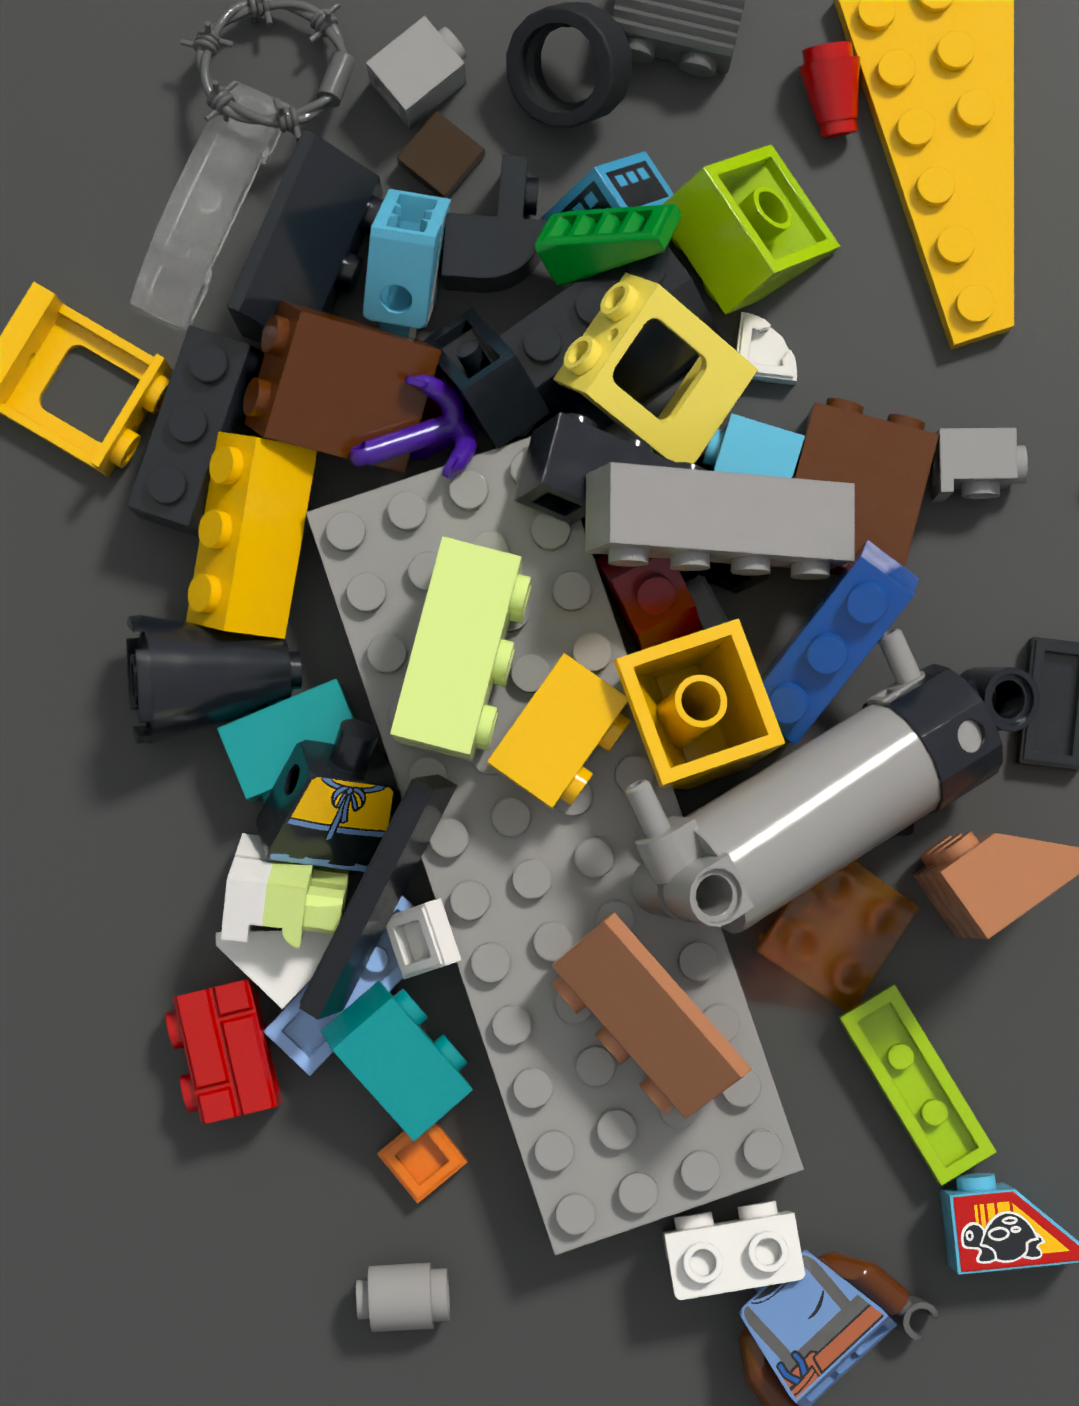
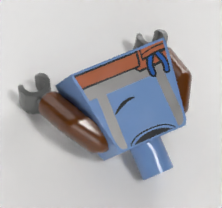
M804 1250L801 1252L805 1276L802 1280L756 1287L754 1289L757 1294L739 1311L746 1325L739 1337L746 1384L762 1406H812L896 1326L914 1340L923 1339L920 1334L911 1329L909 1324L910 1317L915 1310L923 1309L935 1319L938 1318V1311L933 1305L922 1298L909 1295L908 1290L875 1262L835 1251H830L816 1258L810 1252Z

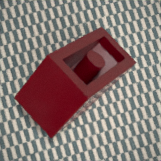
M607 554L595 560L638 651L702 631L695 602L680 571L670 568V559L649 558L648 565L635 567L608 564Z

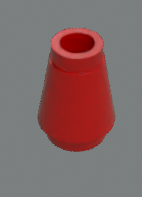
M832 42L802 50L804 65L799 66L798 70L817 126H819L820 137L833 138L857 133L856 120L858 119L860 56H853L852 42Z

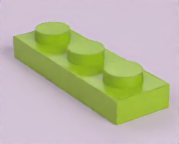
M890 984L837 1017L938 1184L941 1186L997 1152L895 984Z

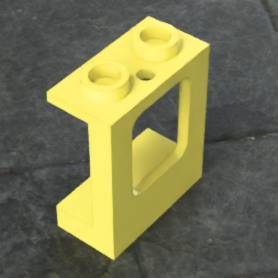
M625 272L621 280L613 285L604 295L600 311L583 336L576 339L565 353L564 363L553 380L582 394L636 439L649 444L653 449V453L674 462L695 464L758 369L661 285ZM652 318L659 320L699 355V358L658 418L617 386L613 380L615 367L644 324Z

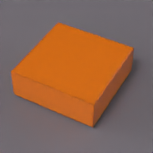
M437 1122L416 1141H413L405 1131H402L377 1152L378 1156L417 1204L468 1162L467 1158Z

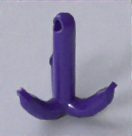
M406 375L405 383L416 386L422 393L437 402L442 408V416L362 441L359 445L350 449L351 463L354 466H364L367 464L372 466L410 453L409 457L411 459L426 460L430 455L455 443L454 449L442 471V476L452 479L468 466L477 449L476 432L465 421L464 403L454 388L441 379L430 375H417L413 377Z

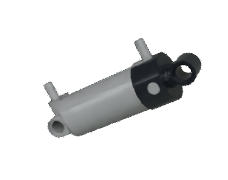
M898 628L887 630L878 643L896 682L868 698L866 703L863 704L862 709L688 816L671 815L667 818L648 780H638L626 788L625 794L644 831L634 843L643 860V863L638 866L632 881V892L635 901L641 909L650 914L707 926H716L732 934L743 932L925 815L938 812L996 775L1003 764V744L998 731L1015 732L1026 728L1034 720L1039 709L1040 696L1037 684L1030 674L1020 668L973 667L965 670L960 675L950 668L938 664H931L919 670L902 630ZM994 690L996 691L997 702L995 708H993L992 695Z

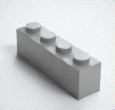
M610 462L586 474L585 553L607 554L608 564L623 567L644 566L649 564V558L670 559V568L679 571L710 569V562L731 564V573L736 575H765L771 573V567L791 568V578L826 579L830 577V569L855 561V483Z

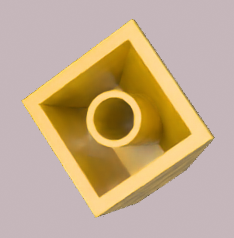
M739 618L614 660L659 787L687 790L747 769L785 744Z

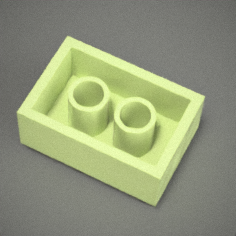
M442 536L390 735L397 743L470 762L474 761L477 748L489 751L498 718L497 707L488 705L493 685L506 687L515 649H513L514 642L505 640L510 621L522 624L532 587L530 585L531 577L522 575V556Z

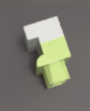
M242 833L227 877L220 940L247 943L252 925L282 928L283 937L286 942L299 949L304 931L334 935L345 909L350 870L266 859L260 836Z

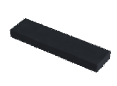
M439 774L416 777L411 780L299 1002L301 1004L299 1009L317 1020L344 1010L458 785Z

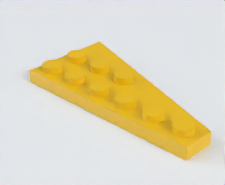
M834 0L846 40L852 42L853 56H860L859 79L950 350L1009 332L1014 327V0Z

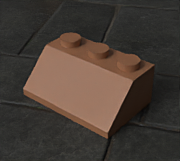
M969 831L964 835L961 833L953 837L948 835L924 851L919 858L925 866L912 874L957 938L989 939L1079 875V847L999 833L975 836L972 831Z
M610 912L552 964V967L560 975L551 983L552 987L576 1014L586 1006L604 1025L595 1036L620 1064L624 1063L630 1056L648 1075L639 1086L665 1115L676 1107L687 1119L752 1070L615 912Z

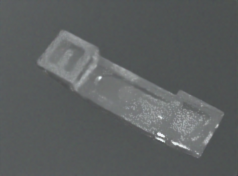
M236 81L238 85L230 90V93L236 99L235 102L261 115L276 113L273 102L274 97ZM280 101V103H282L284 107L289 108L290 106H292L283 101ZM217 115L207 123L159 221L131 297L130 305L183 330H188L214 278L211 269L261 163H268L280 138L281 132L279 128L246 124L231 118L226 122L223 120V115Z

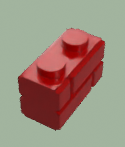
M251 979L173 997L175 1010L166 1012V1024L174 1050L184 1048L190 1073L180 1075V1085L188 1113L199 1111L201 1125L274 1108L283 1103L268 1036L263 1032L266 1027L256 984Z

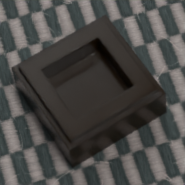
M436 110L397 156V163L438 197L449 199L485 156V149Z

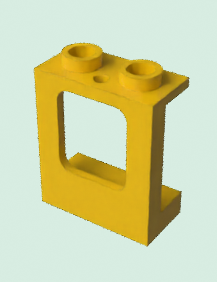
M33 282L0 335V414L109 477L116 465L120 468L125 467L135 454L141 440V435L136 432L148 412L157 414L160 411L173 370L164 357L157 353L154 357L64 305L56 294ZM76 347L88 349L140 380L102 443L45 411L41 405V399L68 353Z

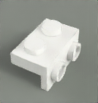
M767 1201L739 1206V1219L714 1223L712 1211L674 1217L675 1230L663 1231L662 1235L666 1258L669 1260L675 1297L679 1300L802 1280L805 1276L795 1213L791 1211L778 1212L776 1201Z

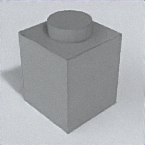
M423 16L366 62L369 81L407 128L410 129L466 84L465 63L463 60L467 58V53L456 36L447 27L444 26L437 31L426 16Z

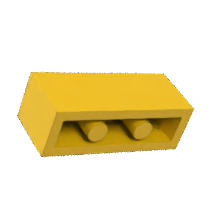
M218 431L215 451L211 456L209 465L210 482L205 512L199 524L200 541L194 576L188 588L189 606L186 622L222 631L285 639L317 451L284 442Z

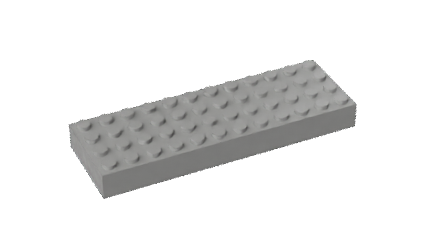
M529 437L473 456L468 466L452 479L442 476L444 468L442 466L308 511L306 515L401 798H403L411 780L416 777L439 774L458 785L421 858L435 899L441 898L461 957V961H458L457 965L554 1254L558 1255L802 1171L804 1168L722 929L716 926H707L650 914L641 909L634 899L632 892L633 876L638 866L643 863L634 843L644 831L625 794L626 788L638 780H648L666 817L668 818L671 815L683 816L674 789L659 787L629 702L621 713L630 718L631 722L609 752L601 746H597L583 766L592 772L593 775L571 806L560 799L554 809L551 810L487 764V760L563 653L626 696L614 660L626 656L627 653L593 554L585 553V530L581 519L573 524H568L514 501L531 439ZM442 536L522 556V575L531 577L530 585L532 587L523 622L521 624L510 621L505 639L514 642L513 649H515L506 687L493 685L488 704L489 706L497 707L498 712L490 749L486 751L477 748L473 762L400 744L390 735ZM610 912H615L752 1068L743 1078L687 1119L676 1107L665 1115L639 1086L648 1075L630 1056L624 1063L620 1064L595 1036L604 1027L601 1021L587 1006L576 1014L551 985L560 976L552 967V964Z

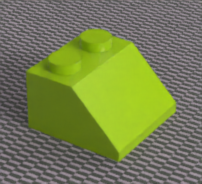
M772 144L703 167L662 204H676L682 213L671 240L684 252L702 279L705 291L719 304L725 315L760 301L841 247Z

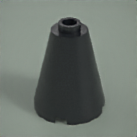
M145 615L129 616L127 618V626L133 632H139V638H126L130 710L139 709V723H145V726H132L136 744L154 743L255 713L290 698L291 690L301 689L300 653L299 651H289L286 639L222 631L193 623Z

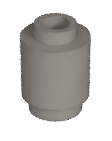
M431 1262L369 1266L368 1279L356 1280L358 1320L370 1319L371 1332L434 1329V1322L450 1321L447 1268L432 1269Z

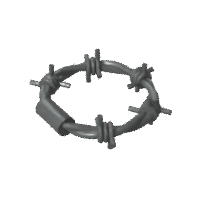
M242 0L230 6L214 23L211 24L210 21H205V29L198 31L194 42L181 39L180 45L194 48L196 51L197 69L201 77L203 90L207 96V105L212 109L210 113L204 116V119L209 122L215 116L223 115L225 122H228L231 118L246 124L279 128L281 133H285L287 130L295 135L296 141H299L301 136L299 125L316 118L326 106L338 107L340 105L356 63L353 56L347 53L341 31L338 27V18L333 15L340 8L339 3L336 2L328 9H319L312 4L299 0ZM285 9L310 22L311 28L315 30V33L308 38L310 43H313L319 37H328L335 46L336 51L332 53L317 93V100L295 109L294 106L284 107L280 103L279 98L276 97L273 99L276 113L261 115L235 102L234 95L230 93V90L238 85L235 80L223 87L219 86L218 80L212 79L209 74L211 57L217 54L219 45L233 48V41L222 39L219 36L225 26L249 15L251 23H256L257 16L262 17L264 15L267 26H272L273 22L270 11Z

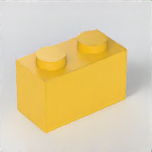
M563 653L487 760V764L549 809L553 810L560 799L571 806L593 775L592 772L583 767L598 745L609 752L631 722L630 718L621 713L628 704L627 697Z

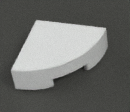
M741 312L736 351L758 369L752 380L795 385L797 381L796 360L784 338L765 319L750 313Z

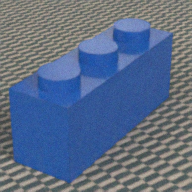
M869 540L857 552L855 561L846 566L761 676L783 737L794 745L800 741L915 596L919 578Z

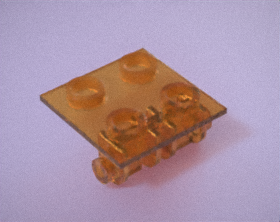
M853 861L782 906L780 914L767 934L761 933L759 936L762 942L756 951L843 1010L848 1011L857 1005L919 907Z

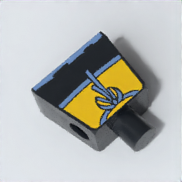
M346 719L340 724L334 744L304 740L296 744L256 820L266 859L360 872L366 871L394 815L397 797V783L387 755L374 750L379 734L372 725L357 719Z

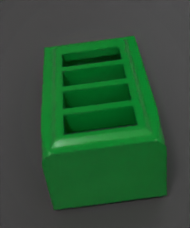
M676 204L556 213L549 217L535 242V250L557 286L565 285L664 252L680 221L682 213Z

